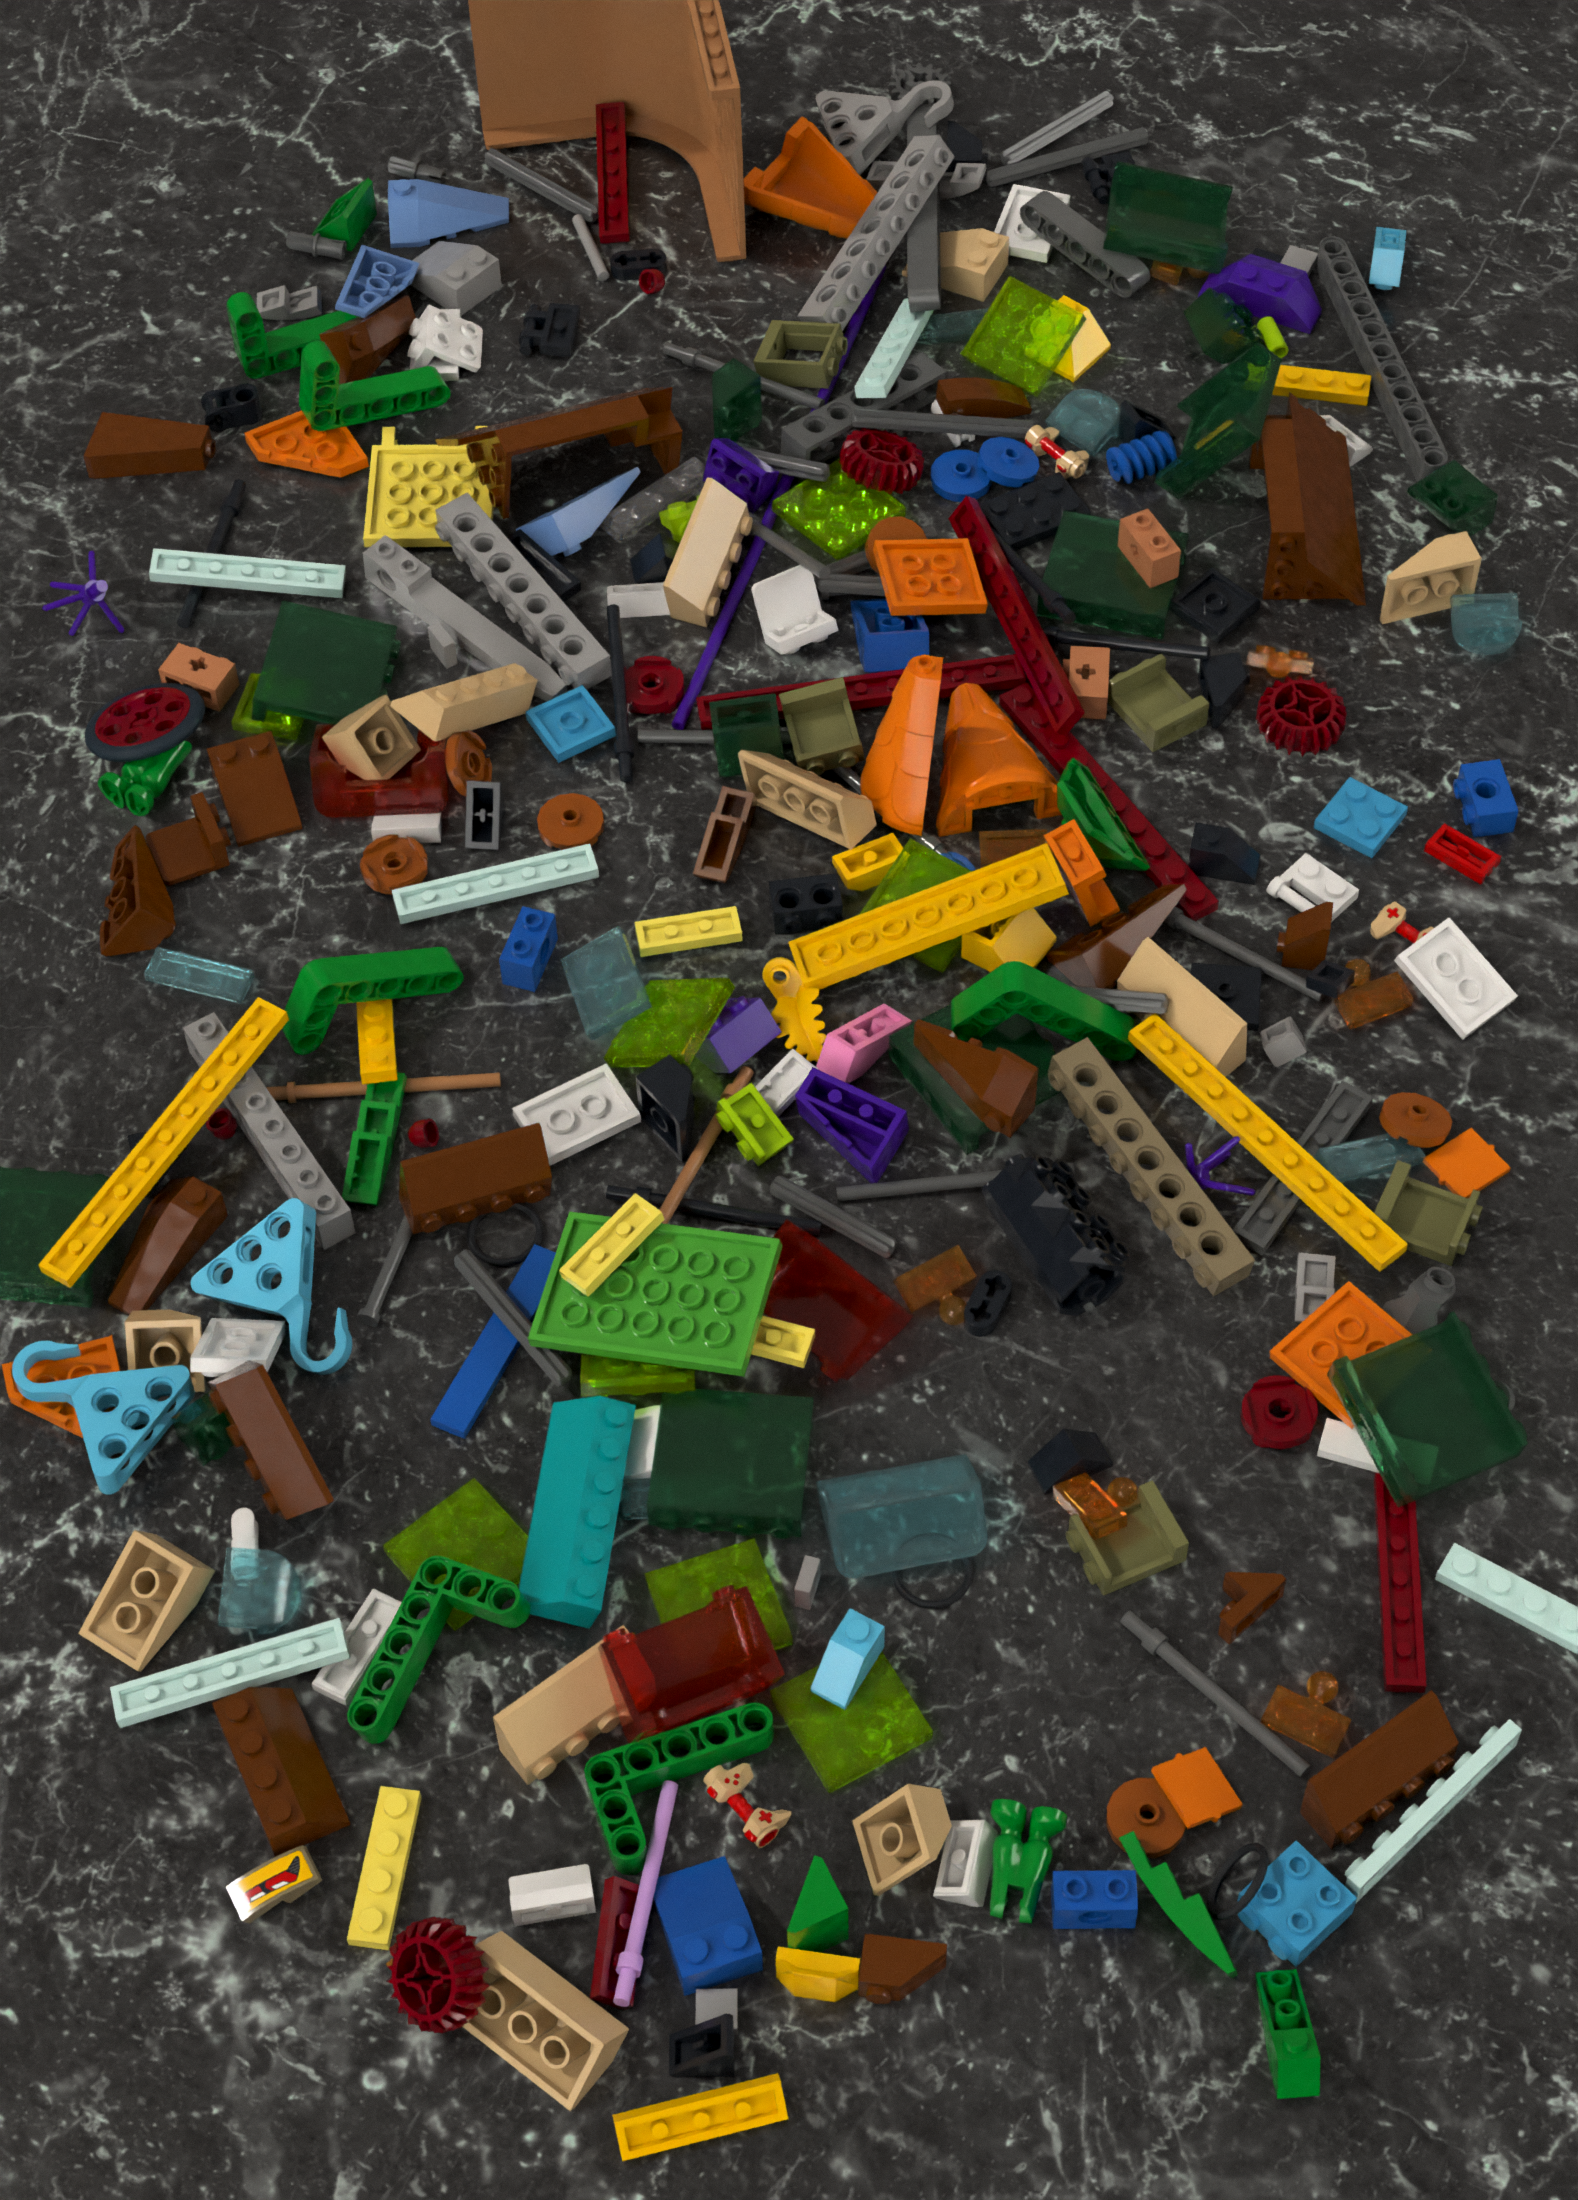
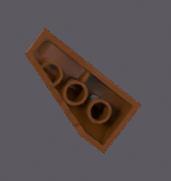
M404 295L382 305L366 318H353L319 334L321 341L326 343L339 364V384L368 379L409 334L410 326L416 318L409 295Z
M134 825L118 843L114 851L109 879L114 881L115 884L110 895L106 897L104 907L110 909L108 921L104 920L101 923L99 932L100 952L106 957L155 949L163 939H168L172 935L176 926L173 903L140 827Z
M1184 884L1163 885L1129 904L1127 907L1129 913L1124 912L1104 918L1099 921L1102 928L1086 935L1083 932H1079L1047 953L1046 957L1051 964L1076 986L1111 989L1116 985L1115 980L1120 977L1142 941L1147 937L1150 939L1153 937L1187 889Z
M920 1019L915 1022L914 1046L989 1129L1001 1132L1011 1138L1035 1110L1038 1068L1009 1050L998 1047L995 1051L982 1048L983 1045L980 1040L971 1038L968 1042L959 1040L951 1030Z
M194 1176L170 1180L147 1206L109 1296V1305L128 1316L132 1311L148 1310L228 1217L222 1192Z

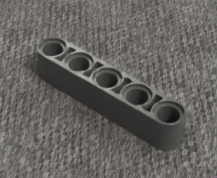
M1042 191L1020 208V217L1028 228L1121 298L1130 297L1150 280L1149 269L1142 261L1052 193Z

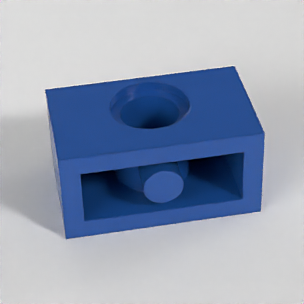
M1500 759L1461 764L1458 779H1454L1453 789L1455 797L1461 799L1463 804V820L1466 825H1470L1474 838L1514 832L1519 810Z
M522 906L499 958L502 984L533 992L536 991L558 940L555 914Z
M1136 1870L1053 1871L1051 1884L1053 1929L1135 1928L1138 1914Z

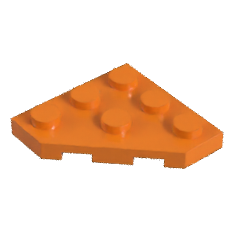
M302 411L244 433L247 444L258 461L339 478L369 467L367 456L347 426L326 431H316L311 427Z
M111 1335L78 1344L81 1352L79 1357L55 1361H39L29 1369L27 1378L35 1383H48L74 1379L90 1374L121 1371L113 1337ZM13 1362L2 1364L6 1389L12 1404L83 1438L76 1411L71 1404L51 1401L35 1402L25 1398L19 1392L12 1375ZM109 1407L103 1412L113 1411L116 1407Z

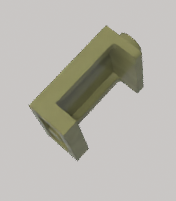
M1163 654L1146 659L1138 666L1126 672L1116 674L1109 680L1108 703L1152 752L1207 725L1209 702L1202 695L1194 699L1190 698L1167 673L1165 669L1166 658Z
M843 677L779 694L799 768L812 771L816 775H821L827 770L838 767H851L865 760Z
M1397 1160L1374 1213L1408 1244L1407 1250L1452 1266L1457 1253L1464 1255L1471 1238V1234L1466 1233L1469 1225L1476 1227L1481 1216L1483 1206L1477 1204L1480 1191L1473 1189L1468 1199L1410 1178L1411 1165Z
M1153 1480L1139 1486L1138 1497L1083 1520H1081L1078 1513L1070 1516L1069 1529L1066 1532V1539L1071 1550L1074 1553L1079 1552L1085 1562L1083 1568L1088 1581L1092 1585L1097 1584L1103 1596L1186 1561L1189 1546L1188 1540Z

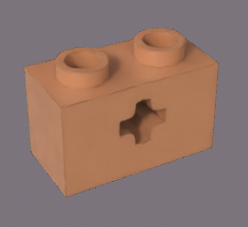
M1147 508L1120 519L1118 547L1149 588L1177 578L1181 550L1151 511Z
M181 643L177 644L158 669L162 683H178L195 689L204 699L205 707L219 712L240 685L235 663L224 657L219 658L205 653L199 648L189 647Z
M1071 646L1070 659H1063V670L1085 712L1081 718L1106 719L1110 648Z

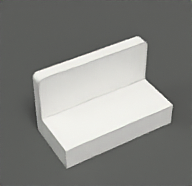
M587 1864L513 1876L508 1880L511 1911L515 1926L596 1913L590 1869Z

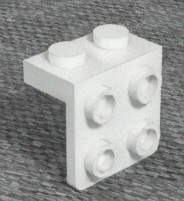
M431 305L427 306L419 319L415 318L409 330V335L412 336V342L408 349V357H411L410 370L426 367L434 356L472 372L479 370L481 367L483 330L479 325Z
M798 565L757 582L752 586V594L765 644L781 655L795 653L801 646L811 642H821L827 639L828 635L838 631L836 619L821 609L813 573L803 566Z

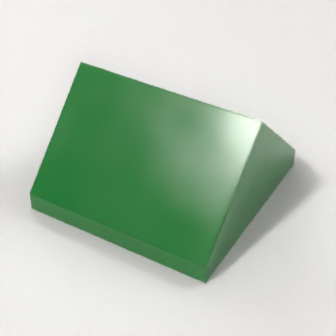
M367 178L336 199L312 235L315 236L316 233H319L322 237L346 241L347 251L352 252L377 215L373 182Z
M814 1855L787 1929L788 1948L820 1953L849 1939L848 1907L823 1858Z

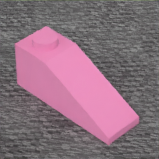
M882 1004L828 1033L816 1067L826 1074L850 1083L861 1077L910 1027L912 1020L888 1005Z

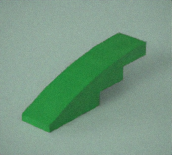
M397 1072L398 1080L367 1084L365 1100H361L357 1130L353 1131L342 1193V1198L345 1202L374 1206L379 1204L402 1108L407 1080L405 1073Z
M1134 1831L1119 1837L1139 1877L1167 1916L1193 1945L1230 1978L1237 1976L1238 1972L1202 1896L1198 1893L1185 1899L1167 1862L1152 1868L1143 1846Z

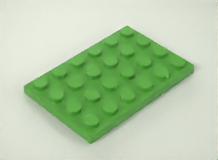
M569 1211L528 1336L531 1346L745 1377L783 1247L780 1239L661 1223L587 1297L564 1280L559 1270L611 1217Z

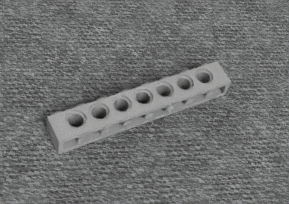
M940 135L913 137L797 316L801 322L841 324L842 331L844 330L955 157Z
M468 493L435 510L437 518L435 529L443 542L448 541L458 560L461 562L465 561L469 565L473 577L478 582L482 581L487 586V590L495 602L500 601L505 607L509 619L513 623H519L527 640L532 644L535 642L538 645L545 661L548 664L553 663L557 667L560 677L566 685L571 684L574 688L583 685L588 690L612 676L610 655Z
M214 1012L183 1027L189 1052L199 1067L204 1064L228 1034ZM251 1066L223 1102L235 1116L237 1123L289 1199L297 1198L315 1209V1238L323 1250L356 1233L351 1210Z

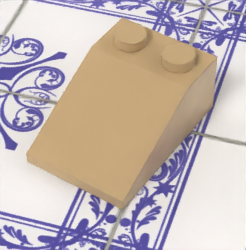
M983 228L940 232L941 288L984 302L1008 265L1009 237ZM907 264L902 270V276L907 277Z
M1467 531L1448 534L1434 539L1387 576L1380 615L1382 624L1473 602L1482 558Z
M134 1530L78 1634L136 1671L141 1672L196 1607L215 1570L157 1534Z

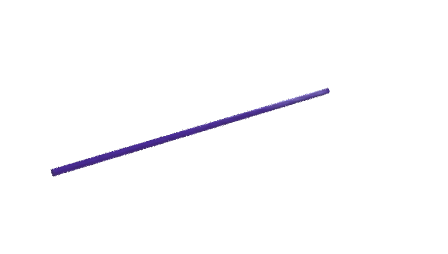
M886 266L883 267L850 320L844 334L848 341L847 353L840 360L838 374L833 377L828 389L820 388L817 397L824 399L825 405L831 396L886 271ZM782 474L763 516L762 524L771 530L794 480V476ZM755 535L672 721L671 725L676 730H683L696 702V697H698L764 548L766 542L757 535Z

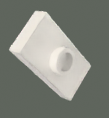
M794 1049L755 1086L777 1117L795 1100L797 1091L812 1067L818 1069Z

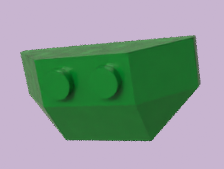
M1072 758L1068 761L1057 783V807L1064 817L1061 821L1062 825L1073 819L1076 821L1103 867L1138 871L1149 869L1148 862L1090 769L1075 758Z

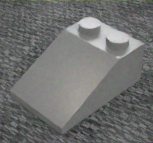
M438 241L412 260L419 263V267L410 285L446 309H460L461 316L502 287L499 259L478 245Z

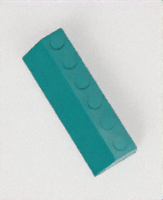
M603 1396L553 1403L519 1582V1590L530 1604V1614L590 1629L601 1612L636 1405Z

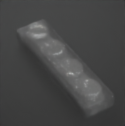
M695 456L610 511L600 524V528L618 543L622 544L660 518L659 512L667 510L668 505L680 501L685 502L702 491L705 483L702 479L706 465Z

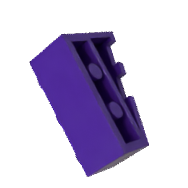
M813 1067L795 1095L799 1115L871 1184L878 1183L910 1130L907 1111Z

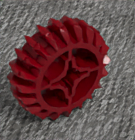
M861 428L860 431L854 430L851 435H847L840 452L839 463L842 465L841 470L847 473V477L855 479L857 485L862 484L867 489H875L878 493L885 491L888 494H892L894 491L902 494L903 491H911L912 487H915L920 480L924 468L922 451L916 448V444L908 442L907 437H900L896 432L890 433L886 429L883 431L876 428L871 430Z
M1299 675L1297 680H1292L1287 676L1283 683L1275 680L1272 688L1266 687L1263 696L1258 701L1256 720L1259 725L1260 734L1265 735L1266 743L1275 742L1276 751L1286 748L1289 755L1293 751H1298L1303 757L1306 751H1310L1316 756L1319 749L1328 751L1331 744H1337L1340 735H1342L1345 729L1347 711L1344 706L1343 697L1337 696L1336 688L1328 689L1326 681L1316 683L1314 676L1310 680H1303L1301 675Z
M429 1917L413 1922L410 1926L406 1927V1930L396 1935L397 1943L389 1948L393 1958L385 1965L392 1971V1976L386 1982L393 1984L395 1991L390 1998L399 2000L398 2013L408 2014V2025H419L421 2032L445 2033L462 2028L464 2024H467L469 2020H472L479 2014L478 2007L486 2002L482 1992L490 1985L483 1979V1974L489 1968L482 1966L480 1960L485 1951L476 1950L475 1942L477 1937L466 1936V1925H456L453 1918Z

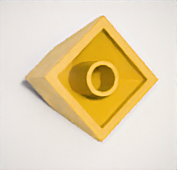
M1063 295L1045 311L1025 351V356L1075 382L1111 349V344L1090 310Z

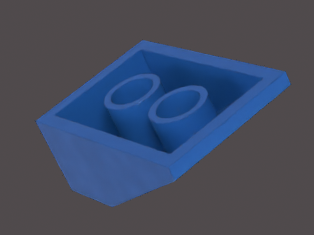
M886 599L851 601L858 652L864 672L878 673L905 669L913 657L929 655V630L922 615L891 616Z
M725 1856L658 1877L653 1902L684 1996L695 1993L696 1989L711 1988L763 1970L762 1950L748 1910Z

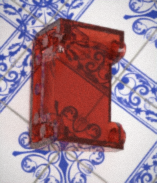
M336 724L316 725L309 761L314 805L320 814L332 818L433 814L442 811L446 807L449 795V776L445 763V748L449 738L435 742L421 730H418L417 744L421 750L390 779L364 780L347 770L346 765H339L324 742L322 736Z
M786 1219L772 1237L780 1239L783 1247L763 1313L774 1319L815 1329V1339L811 1351L823 1363L819 1369L835 1382H838L840 1378L848 1381L907 1326L913 1315L816 1237L790 1220Z
M733 1585L723 1587L711 1594L713 1601L709 1602L705 1607L636 1635L635 1632L626 1634L625 1629L621 1628L602 1637L604 1643L600 1644L598 1650L628 1744L677 1728L755 1696L774 1686L785 1675L747 1586L735 1590Z

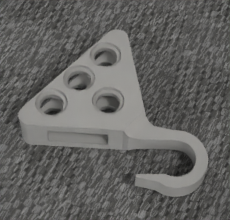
M935 80L916 85L904 97L896 101L882 96L835 91H822L815 98L830 143L839 153H842L859 175L898 135L905 121L923 101L930 98H940L924 116L927 129L945 118L954 107L950 87L942 81ZM845 122L839 128H832L837 123ZM851 139L848 144L839 145L842 141Z

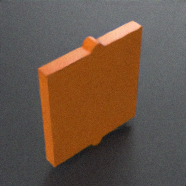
M1469 1128L1423 1158V1163L1439 1178L1438 1182L1440 1185H1445L1452 1193L1465 1198H1470L1473 1189L1477 1191L1484 1189L1510 1172L1511 1169L1494 1151V1145H1488L1472 1128Z
M1206 1747L1185 1755L1177 1753L1174 1759L1153 1766L1151 1769L1152 1774L1187 1829L1210 1820L1216 1823L1221 1816L1239 1810L1243 1806Z

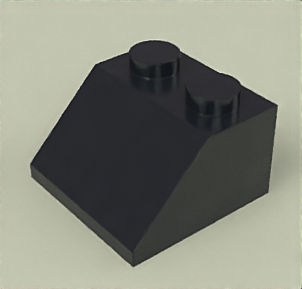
M669 1054L636 1076L638 1108L641 1119L683 1163L689 1157L695 1119V1096L692 1086L694 1077L687 1065L684 1063L679 1064Z

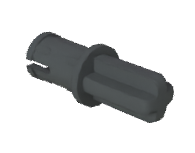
M391 156L387 166L389 173L443 185L446 179L442 178V176L447 175L446 169L425 165L422 160L415 162L397 156Z
M290 231L286 239V246L289 249L312 253L313 257L321 255L344 260L346 255V241L322 237L319 233L313 236Z

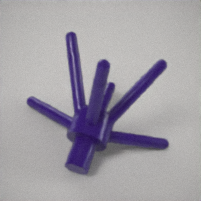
M89 551L88 553L89 581L80 585L50 582V587L79 591V593L43 605L44 611L79 600L84 603L69 630L70 636L75 635L90 607L97 603L120 633L124 632V627L104 601L108 584L104 580H96L94 551Z
M1238 1136L1225 1143L1198 1165H1195L1192 1144L1187 1143L1185 1145L1187 1161L1185 1168L1202 1190L1211 1188L1250 1196L1255 1195L1256 1191L1252 1188L1210 1180L1209 1171L1231 1156L1229 1150L1240 1142Z

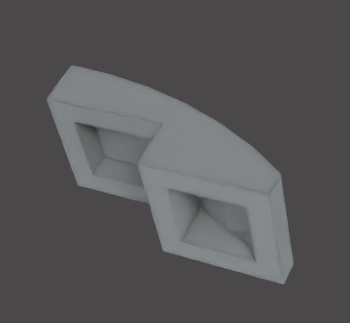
M283 285L257 293V309L263 319L295 320L322 315V293L318 286H314L289 294L286 286Z
M1298 1253L1294 1322L1302 1323L1334 1294L1336 1256Z

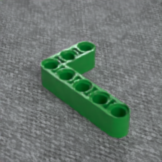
M245 292L236 293L228 299L226 305L235 353L246 375L252 379L266 377L301 366L302 350L307 344L313 341H321L319 334L358 317L346 312L335 311L265 333L263 319L250 294Z
M310 342L302 350L299 407L311 427L316 431H326L439 407L447 402L451 394L449 387L438 370L432 366L339 384L340 367L325 342Z
M445 947L315 959L303 966L285 1007L289 1020L283 1026L282 1031L294 1052L298 1055H306L315 1051L321 1045L338 1004L448 993L461 985L464 975L449 950Z
M1019 961L1006 962L951 1000V1031L962 1041L982 1037L1017 1013L1076 1043L1088 1037L1098 1052L1108 1059L1125 1061L1136 1055V1047L1128 1040L1129 1031L1135 1027L1133 1018Z
M431 1556L424 1560L349 1706L347 1719L358 1735L366 1742L372 1744L381 1743L389 1737L453 1608L508 1628L519 1627L525 1623L530 1614V1604L516 1584L443 1556ZM447 1574L444 1581L434 1584L437 1577ZM481 1586L476 1595L467 1597L473 1588ZM515 1599L511 1607L501 1610L506 1601ZM429 1608V1612L425 1617L417 1619L421 1611ZM412 1643L408 1652L399 1655L403 1646ZM394 1679V1683L390 1688L381 1690L386 1681ZM377 1714L372 1724L364 1726V1722L369 1716Z
M757 1702L748 1703L597 1754L589 1759L584 1769L587 1792L612 1864L618 1872L625 1875H635L641 1872L647 1854L645 1835L631 1795L661 1786L664 1781H676L767 1749L774 1738L773 1716L767 1706ZM752 1723H759L765 1726L762 1730L756 1732L747 1729V1726ZM714 1736H723L727 1739L724 1743L717 1745L709 1742L710 1738ZM680 1748L689 1751L684 1757H674L671 1755L672 1751ZM640 1761L649 1762L651 1764L650 1767L645 1770H636L633 1768L634 1764ZM601 1774H608L613 1777L607 1783H597L594 1781ZM619 1809L626 1812L619 1819L607 1817V1814L612 1810ZM627 1845L639 1848L632 1855H622L619 1852L621 1848Z

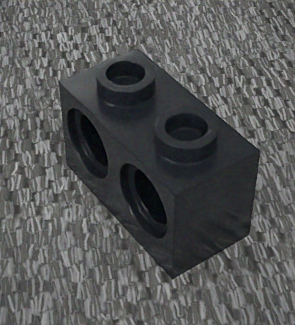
M837 873L769 881V903L775 934H794L800 931L823 929L843 921V904Z

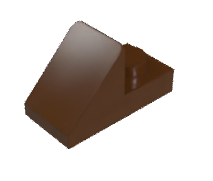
M1225 1573L1222 1589L1233 1600L1223 1608L1219 1615L1221 1620L1218 1635L1230 1645L1283 1597L1287 1579L1282 1574Z

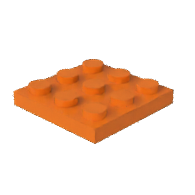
M968 538L874 541L873 552L891 616L986 614L988 603Z
M1349 1281L1270 1350L1271 1360L1304 1388L1306 1386L1317 1400L1351 1429L1431 1358V1350Z

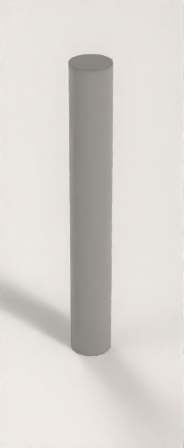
M577 214L572 218L575 229L598 279L606 281L610 276L583 216Z

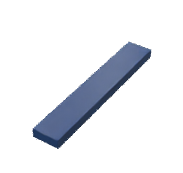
M534 1244L506 1291L508 1296L532 1324L556 1252ZM495 1313L491 1316L430 1419L432 1426L463 1439L468 1435L520 1346V1342Z

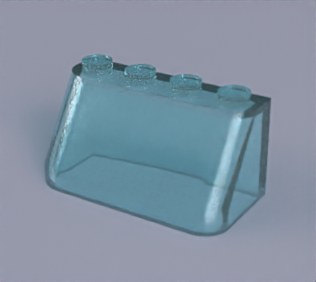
M966 1454L816 1481L819 1503L833 1560L837 1570L845 1577L859 1578L971 1557L980 1553L987 1544L988 1535L981 1483Z

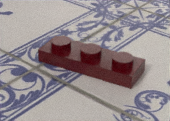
M612 1876L604 1881L590 1999L624 2011L633 2007L637 1978H635L630 2005L627 2007L616 2005L613 2002L619 1977L616 1967L619 1954L625 1951L639 1885L617 1876Z

